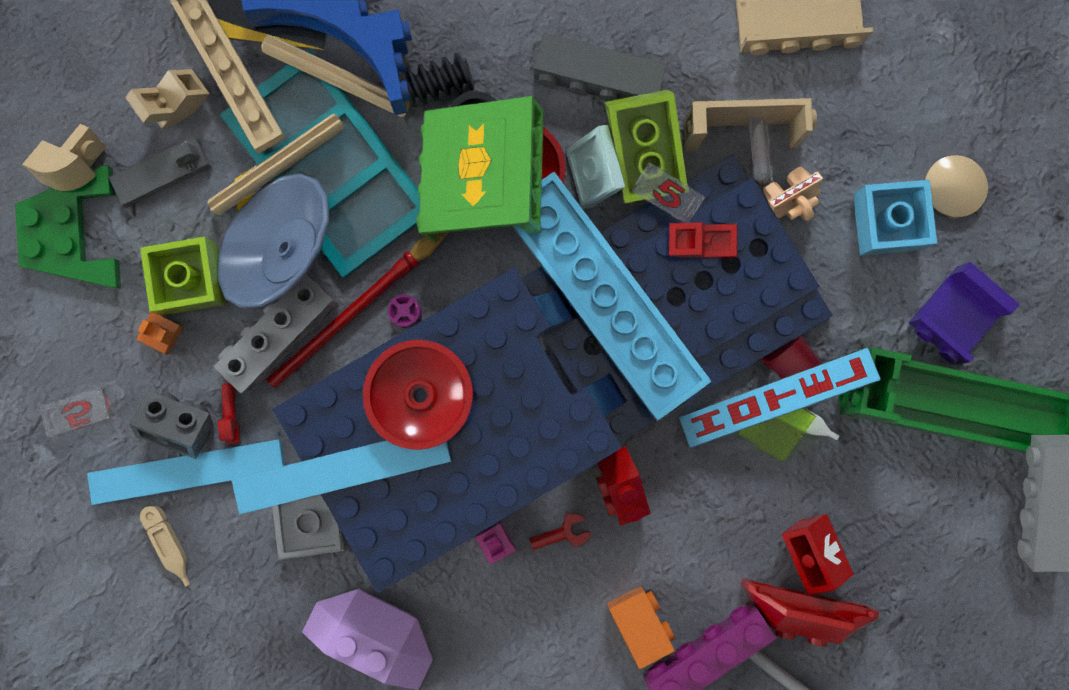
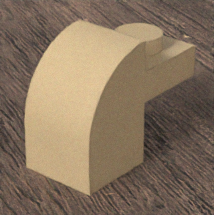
M192 69L168 70L157 87L131 89L125 98L143 123L157 122L164 129L180 123L196 112L210 93Z
M79 124L61 148L42 140L22 165L40 183L55 190L70 191L84 186L96 176L90 167L106 146L89 127Z

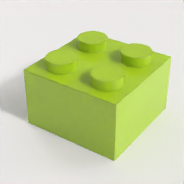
M204 236L140 248L149 312L166 316L226 305V299L217 281L219 253L216 242Z

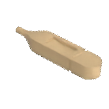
M156 505L145 507L140 513V521L144 529L147 530L146 533L162 564L168 571L177 575L185 587L190 585L186 576V554L169 521L167 522L164 511Z

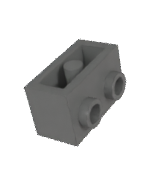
M148 391L129 424L137 438L194 459L199 455L214 427L209 411L203 406L194 403L189 406L179 402L171 394L162 392L159 395Z

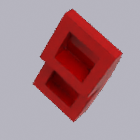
M702 222L669 223V256L701 259H737L738 225H704Z

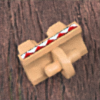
M800 166L791 171L787 176V182L791 186L789 189L784 191L777 182H773L764 187L763 196L778 219L788 215L791 220L800 216L804 221H809L814 217L812 208L819 204L817 196L821 194L819 183L823 181V178L818 172L810 175Z

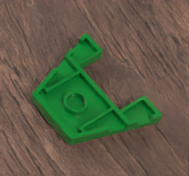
M105 165L92 170L96 176L80 188L70 191H59L51 188L15 204L19 267L115 289L121 288L119 260L113 258L86 261L82 199L115 196L114 188L109 179L110 176H113V168Z

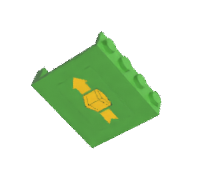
M528 96L425 111L424 124L421 126L423 153L420 154L419 158L422 169L421 183L418 186L420 213L416 219L419 234L431 242H437V233L520 226L528 234L541 233L543 108L535 98Z

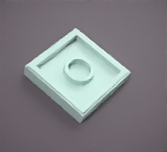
M608 125L596 127L566 149L582 209L592 208L625 188Z

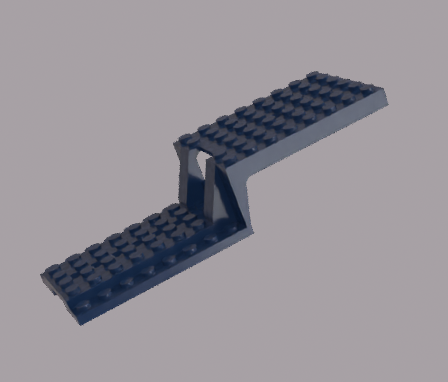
M734 154L687 181L688 191H685L683 194L677 193L681 199L680 207L669 208L655 199L600 232L712 381L672 411L833 316L817 290L820 287L754 179H748ZM670 195L661 196L666 201H673ZM669 223L737 224L738 258L735 259L738 262L737 272L733 274L725 272L722 268L723 259L670 257ZM752 241H759L765 246L763 257H755L750 253L749 245ZM542 266L522 278L515 267L272 409L301 461H306L386 441L376 432L367 418L363 405V386L371 365L388 348L409 340L432 341L451 350L468 370L473 387V402L464 426L454 437L447 441L451 462L321 494L377 594L621 449L620 442L656 421L603 348L597 355L586 353L584 342L586 339L594 336ZM705 273L710 277L711 286L709 289L701 290L696 287L694 283L696 274ZM671 289L680 290L684 295L682 305H671L667 301V292ZM538 334L542 337L575 394L568 392L537 340ZM418 389L415 392L416 401L424 402L426 400L427 392L424 389Z

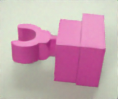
M502 521L475 535L490 565L516 551Z

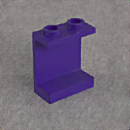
M968 262L957 266L908 323L915 328L914 332L920 339L928 343L931 342L940 349V356L949 363H969L974 358L969 352L998 318L1012 314L1020 304L975 265Z

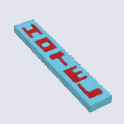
M865 348L681 416L679 419L689 447L693 448L878 382L881 379L869 349Z

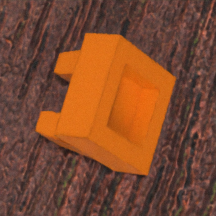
M150 312L147 320L143 319L138 329L140 333L136 340L169 355L183 326L164 316Z

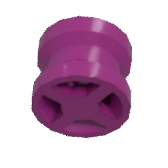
M398 295L388 305L387 312L389 318L400 328L409 329L418 324L422 318L421 306L409 295Z

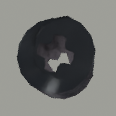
M458 53L454 54L453 64L450 63L446 56L442 57L440 68L434 60H431L429 63V71H426L422 64H418L416 75L409 67L405 68V77L414 106L415 98H418L423 105H426L428 94L431 95L435 102L439 101V91H442L447 98H451L452 87L461 95L463 94V84H467L471 91L475 90L466 58L463 60Z

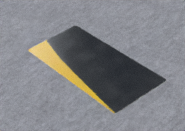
M208 0L228 38L263 42L267 35H272L293 46L324 49L326 34L301 26L288 25L252 27L243 12L241 0Z

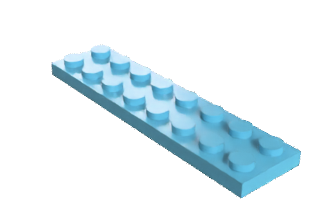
M552 172L542 180L541 233L528 234L520 226L512 227L657 422L712 381L556 173Z

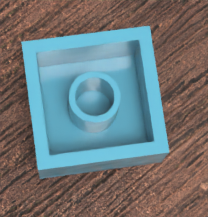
M930 180L864 185L853 194L860 256L923 251L937 244Z

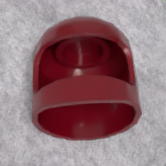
M802 336L774 350L762 359L768 370L775 371L781 379L823 364Z

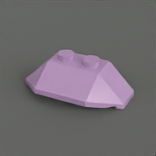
M360 588L318 601L302 631L324 654L388 685L419 690L433 661V656L429 650L418 617Z

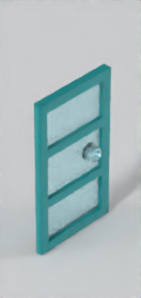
M309 49V50L306 51V52H308V53H310V54L316 56L311 49ZM289 64L257 87L286 137L259 154L254 150L232 109L229 107L220 114L257 165L331 114H336L344 125V130L270 180V182L279 177L299 173L319 181L328 196L329 224L321 250L342 278L346 279L417 226L416 219L420 213L418 188L342 89Z

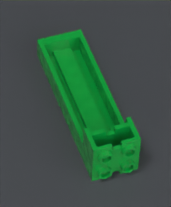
M874 347L868 349L881 380L838 396V406H841L840 414L1021 453H1026L1027 448L1031 446L1032 435H1069V393L911 360L912 355Z

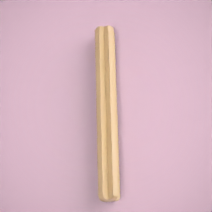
M267 35L261 45L263 53L394 113L385 88L272 35ZM409 100L405 101L407 112L410 107ZM407 113L399 114L398 116L404 117Z
M331 114L210 198L207 202L209 208L217 215H221L344 130V125L336 114Z

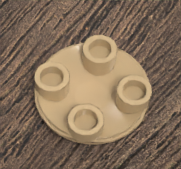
M952 155L938 160L931 166L925 180H930L933 208L950 219H957L974 213L983 205L987 197L988 182L984 171L975 161L964 156Z

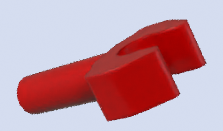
M231 383L222 384V419L218 420L220 441H225L226 445L239 443L241 434L240 425L236 420L235 387Z
M577 513L564 515V522L560 528L529 538L532 549L536 550L562 540L571 542L574 547L582 545L590 536V532L584 531L579 534H573L571 526L584 520V515Z

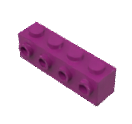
M750 603L734 609L729 614V617L720 624L716 623L706 628L702 632V636L692 643L687 642L675 650V654L665 661L661 660L653 664L647 670V673L643 675V678L650 690H702L777 638L758 609Z

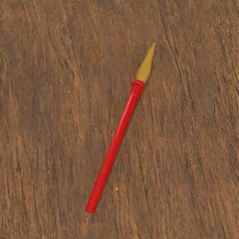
M449 232L437 233V242H431L425 237L419 240L410 252L407 251L403 254L404 258L401 257L392 266L393 268L266 379L273 388L278 387L399 278H403L408 274L412 267H418V262L430 256Z

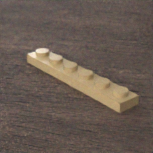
M170 0L254 150L259 154L286 138L208 1Z

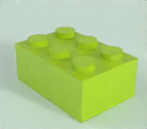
M663 90L605 102L609 131L625 184V188L619 191L623 202L629 203L654 198L653 189L661 193V196L669 195L657 188L667 179L688 191L674 93L670 90ZM672 187L669 188V189L673 190L675 193H680L679 191H677L676 189H674V188H672Z

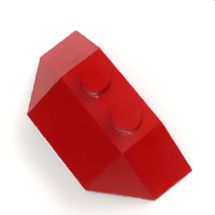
M742 578L741 586L768 626L776 630L775 635L782 638L795 640V635L808 637L807 642L827 647L828 642L842 643L878 619L879 611L866 605L816 594L808 595L807 592Z

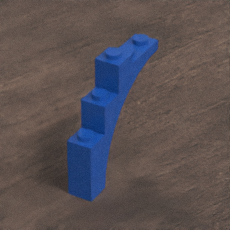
M241 0L243 12L252 27L269 25L301 26L323 32L347 44L359 53L378 74L386 88L394 114L407 113L405 101L411 100L407 81H401L400 72L405 71L402 55L409 54L406 41H411L412 36L408 21L402 22L399 9L369 15L366 0Z

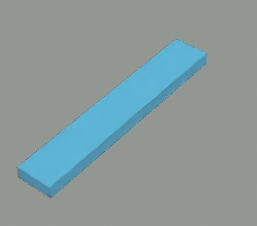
M282 439L199 453L196 459L189 456H181L87 473L91 505L232 481L231 479L286 465Z
M386 440L231 480L240 515L451 462L452 460L447 442L429 449L412 450L396 446Z

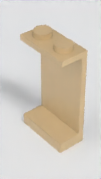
M811 98L692 102L683 120L684 152L698 150L707 135V127L789 124L790 149H794L815 129L817 113L815 109H812Z

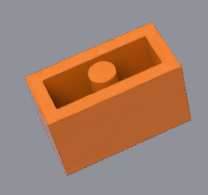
M639 586L607 603L639 670L675 651L671 641L676 638L667 621L660 623L655 613L660 610V607L652 591L645 593L643 588Z

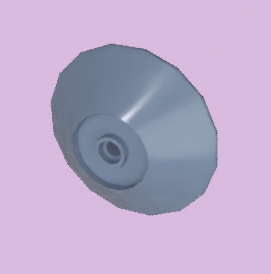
M301 173L279 177L259 189L239 210L225 234L218 256L217 281L226 300L242 309L264 307L286 295L312 270L318 260L329 224L328 196L318 180Z

